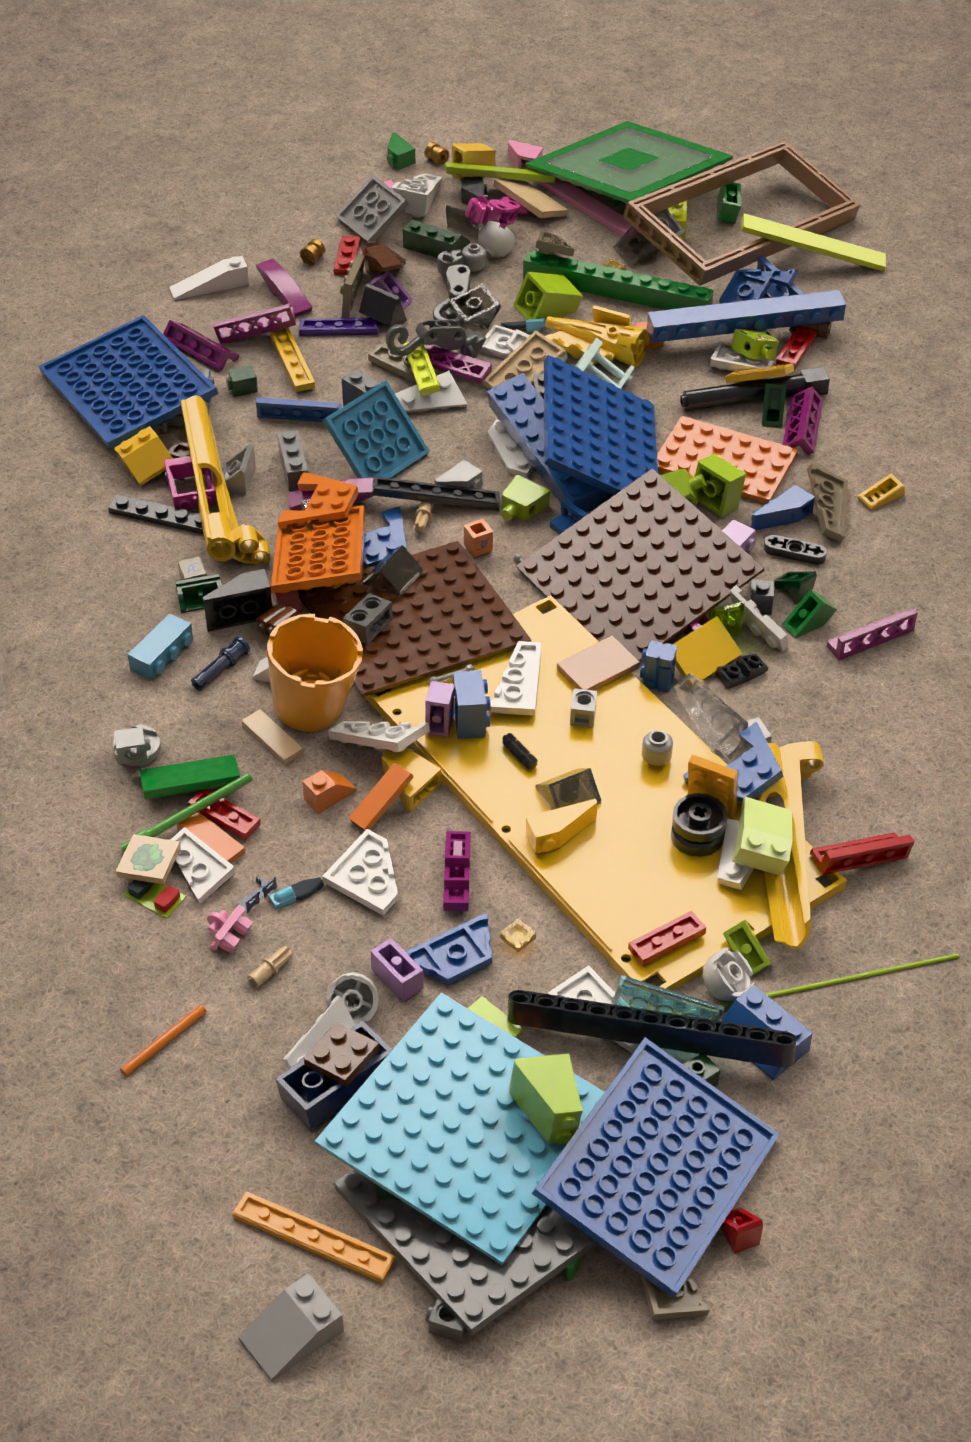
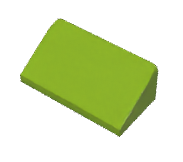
M746 920L741 921L722 933L733 952H740L748 961L753 975L772 964Z

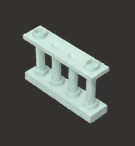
M596 338L586 349L576 367L584 372L588 371L590 374L596 375L607 383H613L621 389L623 385L626 386L633 376L630 374L635 367L631 365L624 373L600 354L601 351L598 349L603 342ZM596 360L619 378L617 384L593 366L592 361Z

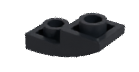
M751 654L739 656L735 664L717 667L715 675L727 688H731L761 676L768 671V667L759 656Z

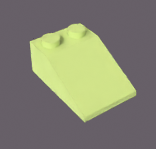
M744 797L732 862L781 875L790 859L793 841L792 810Z

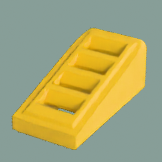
M889 474L859 494L858 499L872 511L904 496L905 486L893 474ZM870 497L874 502L871 503L867 498Z

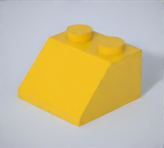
M150 426L114 448L124 467L140 486L165 471L164 460L173 459Z

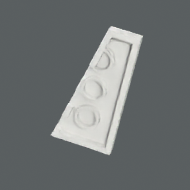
M518 641L509 660L508 668L504 671L501 683L494 692L493 700L490 701L491 710L488 713L535 716L541 655L540 642Z

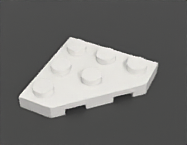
M496 419L488 430L490 442L493 443L497 455L503 461L507 473L518 474L527 479L535 467L500 420Z
M366 829L323 875V883L384 916L398 900V891L387 839Z

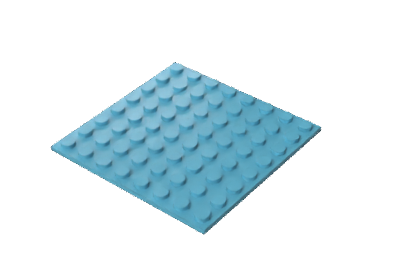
M440 993L314 1142L321 1149L501 1265H503L547 1206L531 1193L567 1145L558 1143L548 1144L509 1094L514 1059L545 1055L443 993ZM574 1074L583 1110L579 1124L580 1127L605 1092Z

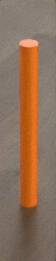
M201 1004L121 1067V1073L126 1077L129 1076L206 1014L205 1007Z

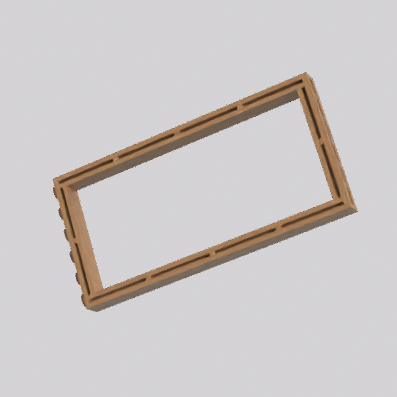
M782 141L629 201L623 218L701 286L757 262L760 256L766 258L792 246L762 237L705 261L654 215L655 213L777 164H780L831 207L826 211L790 225V227L822 234L855 219L861 204L786 141Z

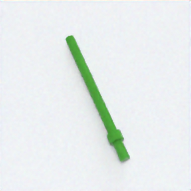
M247 773L150 829H143L136 834L155 837L249 784L253 779ZM130 840L120 845L124 853Z

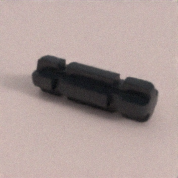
M512 733L502 737V744L528 770L538 765V759L533 754H530L531 752Z

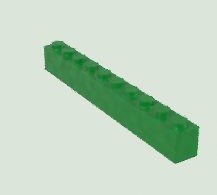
M529 250L523 260V279L527 272L564 275L580 292L663 310L713 304L714 290L706 287L689 285L684 282L680 283L665 278L652 277L647 274L643 275L558 255L544 254L539 251Z

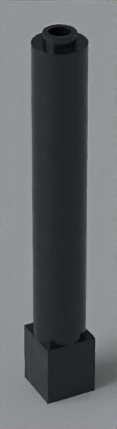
M824 367L802 369L800 374L686 390L680 396V404L682 408L685 407L686 411L760 401L764 400L766 384L786 385L785 397L795 395L810 387H813L818 395L828 394L830 378Z

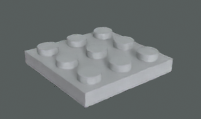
M372 175L335 216L369 243L374 242L409 203L380 179Z

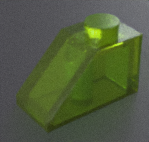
M738 601L717 606L710 610L709 621L718 616L732 638L740 636L745 603Z

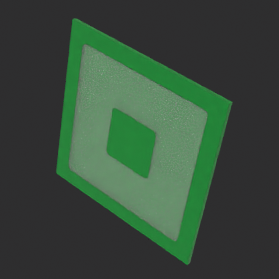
M625 121L526 163V167L627 204L629 201L713 169L716 166L723 165L725 162L732 160L733 155L630 121Z

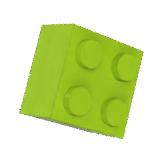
M715 453L698 461L695 476L702 474L706 481V486L697 490L698 502L720 517L738 509L747 473Z

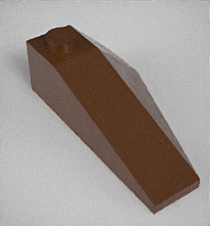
M377 241L366 243L367 247L361 248L362 255H365L364 265L366 271L384 272L403 268L406 264V259L386 245L378 244Z

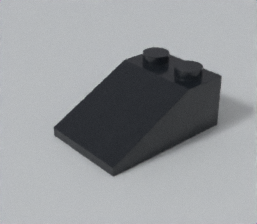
M265 569L242 573L203 597L208 632L257 622L256 618L272 607L271 587Z

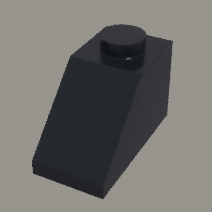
M753 579L750 581L749 600L751 599L757 605L756 607L761 614H772L774 581Z

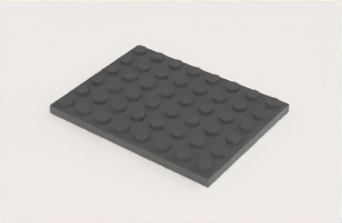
M355 1170L334 1182L335 1189L437 1299L439 1296L444 1302L445 1307L456 1319L458 1318L472 1336L599 1244L552 1208L546 1206L503 1265H501L402 1200L378 1198L375 1183Z

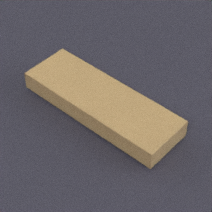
M261 709L241 720L242 726L284 765L304 754L303 748Z

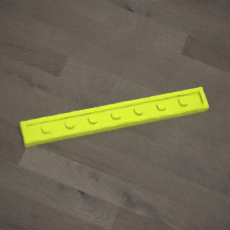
M745 213L741 218L742 232L872 269L884 271L886 268L885 253Z

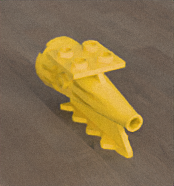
M594 305L592 308L594 321L592 322L547 317L545 327L556 331V333L545 337L565 349L575 359L582 357L586 349L596 338L603 342L598 349L601 351L600 354L611 363H613L615 358L629 366L638 367L645 358L646 352L643 349L644 345L649 344V331L642 327L631 326L630 315Z

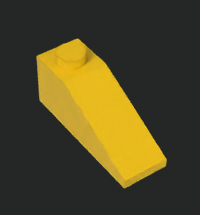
M593 799L527 816L526 835L535 854L560 848L597 819V801Z

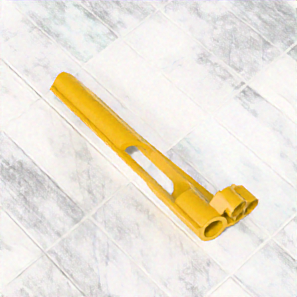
M196 395L186 400H181L199 496V512L207 553L213 560L225 562L233 558L237 561L253 565L261 562L268 563L271 555L267 540L252 526H245V524L238 526L221 469L216 439L205 401ZM201 468H209L212 471L219 512L209 513Z
M817 742L791 743L780 748L774 743H768L784 777L754 799L766 802L767 797L780 795L783 798L785 808L792 810L793 836L789 863L782 874L776 875L764 871L773 933L776 942L792 949H801L812 929L801 781L805 778H810L813 773L823 767L824 761L821 747Z

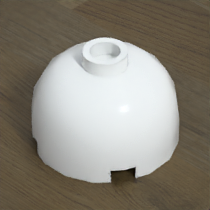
M488 221L486 225L481 227L478 234V244L484 247L487 257L503 258L514 248L516 237L507 227L503 229L499 227L500 223Z
M725 947L708 958L703 967V980L706 989L717 999L735 1001L754 985V982L750 984V976L753 975L748 961L740 952H731L728 950V947Z
M354 972L343 974L335 979L328 988L326 997L327 1007L331 1005L336 996H340L355 1025L362 1020L368 1022L377 1011L379 1001L377 988L371 979L363 974Z

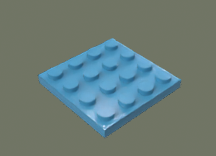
M387 380L322 420L357 478H373V476L391 478L430 452Z

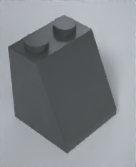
M358 369L348 373L341 378L343 407L380 383Z

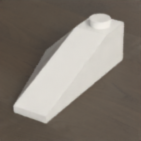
M421 174L413 177V180H404V184L397 182L391 189L409 203L404 209L406 213L416 218H422V216L425 217L430 209L442 177Z
M242 256L231 257L169 287L175 301L249 285L248 268Z

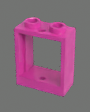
M191 456L164 460L173 507L186 510L199 508L198 491L177 494L174 483L175 479L195 476ZM201 468L207 485L205 492L208 506L217 505L216 490L211 470L209 468Z

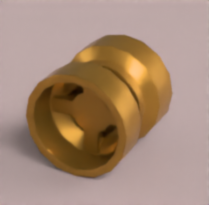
M436 142L429 143L424 151L425 157L431 161L433 160L439 166L445 164L450 156L449 150L441 147Z
M312 239L307 243V246L300 250L301 260L310 265L315 264L318 258L325 254L324 244L317 239Z

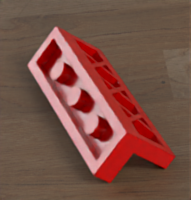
M894 832L812 848L810 855L822 874L827 875L908 858L915 841L911 835L898 837Z

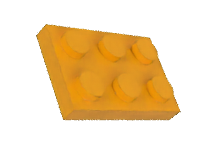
M692 754L688 761V795L702 793L717 798L724 804L727 816L733 818L737 811L738 771Z

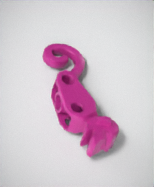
M480 195L478 198H471L469 200L465 215L468 219L470 218L472 224L481 225L482 223L486 225L488 221L500 223L499 227H505L514 224L518 213L528 215L530 211L510 197L487 201L485 196Z

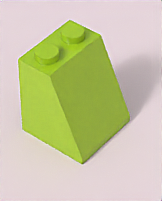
M527 272L513 306L526 320L545 318L546 322L548 316L559 318L576 312L583 295L564 275Z
M558 1054L514 1059L509 1094L548 1144H567L578 1130L583 1112L570 1055Z

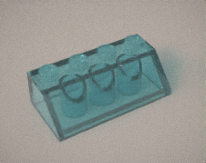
M620 975L611 1004L717 1021H720L724 1010L723 1006Z

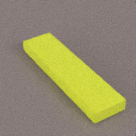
M421 344L416 350L406 356L420 395L424 396L441 390L424 344Z

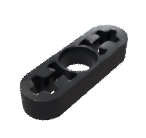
M769 535L764 541V551L770 555L815 565L822 564L826 560L827 549L820 544L779 535ZM791 548H797V549H799L800 551H799V552H793V551H791L790 549H791Z

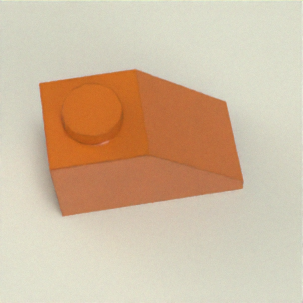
M321 770L302 781L304 800L317 813L324 811L357 791V788L343 774Z

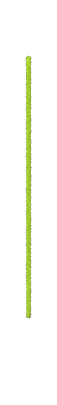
M951 954L766 993V995L773 998L957 959L959 954ZM734 1001L672 1014L685 1016L730 1007Z

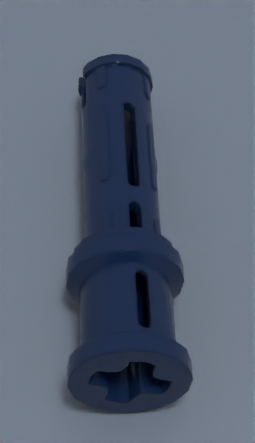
M239 636L235 637L232 644L227 648H222L219 656L191 679L192 686L201 691L224 669L237 664V660L243 654L246 655L250 652L248 643Z

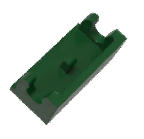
M214 574L175 581L181 613L204 609L203 597L222 586L220 575Z

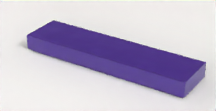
M372 318L300 319L299 336L378 335V321Z

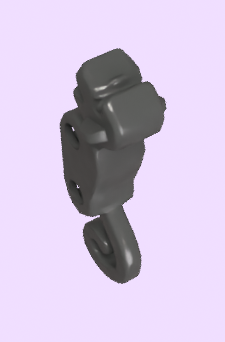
M457 249L451 252L444 251L437 257V269L441 275L446 277V288L449 297L436 305L433 310V319L454 320L461 326L464 317L463 313L458 310H448L445 313L446 319L441 317V313L450 307L455 309L464 308L469 299L471 271L468 266L464 265L462 250Z
M426 320L419 323L415 329L418 336L402 347L395 346L394 340L396 335L400 333L397 340L401 344L407 341L409 333L404 325H393L386 335L387 348L396 356L408 355L421 344L436 345L449 351L457 350L459 354L476 358L480 354L479 349L486 341V337L481 332H473L471 329L465 331L454 320Z

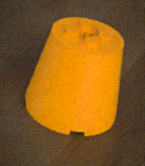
M303 614L282 621L271 632L267 644V657L273 708L277 717L287 726L306 732L321 731L332 726L340 718L361 665L363 653L360 639L349 626L332 617H329L328 620L317 618L315 614Z

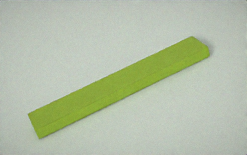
M445 162L444 167L447 174L555 183L554 176H548L545 173L529 169Z

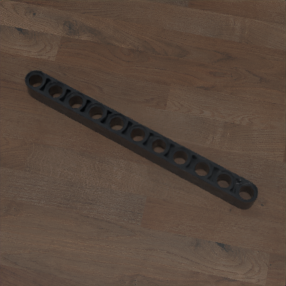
M514 990L508 994L507 1020L519 1026L638 1045L646 1037L663 1049L776 1067H790L794 1064L797 1038L794 1034L786 1031L525 990Z

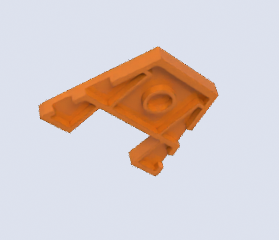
M303 472L297 483L299 491H314L304 511L283 510L277 521L279 529H285L287 524L293 523L303 526L308 521L316 519L320 523L347 518L359 493L358 486Z

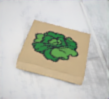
M133 834L116 869L117 877L164 884L181 848L180 842Z

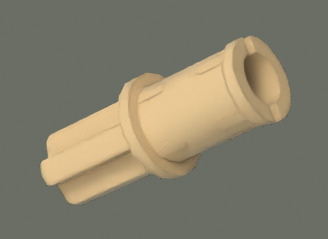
M420 502L419 509L415 512L416 520L413 526L415 531L424 532L427 522L432 518L431 511L434 503Z
M287 946L281 947L269 959L264 958L262 964L247 975L248 982L258 989L268 978L278 974V969L293 956V953Z

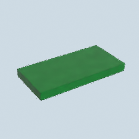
M235 754L140 770L144 799L222 787L240 778Z

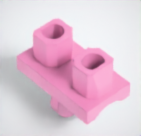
M239 904L228 919H226L228 913L225 910H222L220 913L211 912L207 917L210 924L208 927L209 932L214 933L218 930L214 936V941L209 947L210 949L216 951L220 947L229 953L233 952L240 939L230 933L232 929L245 936L253 924L249 918L243 915L245 910L243 906Z

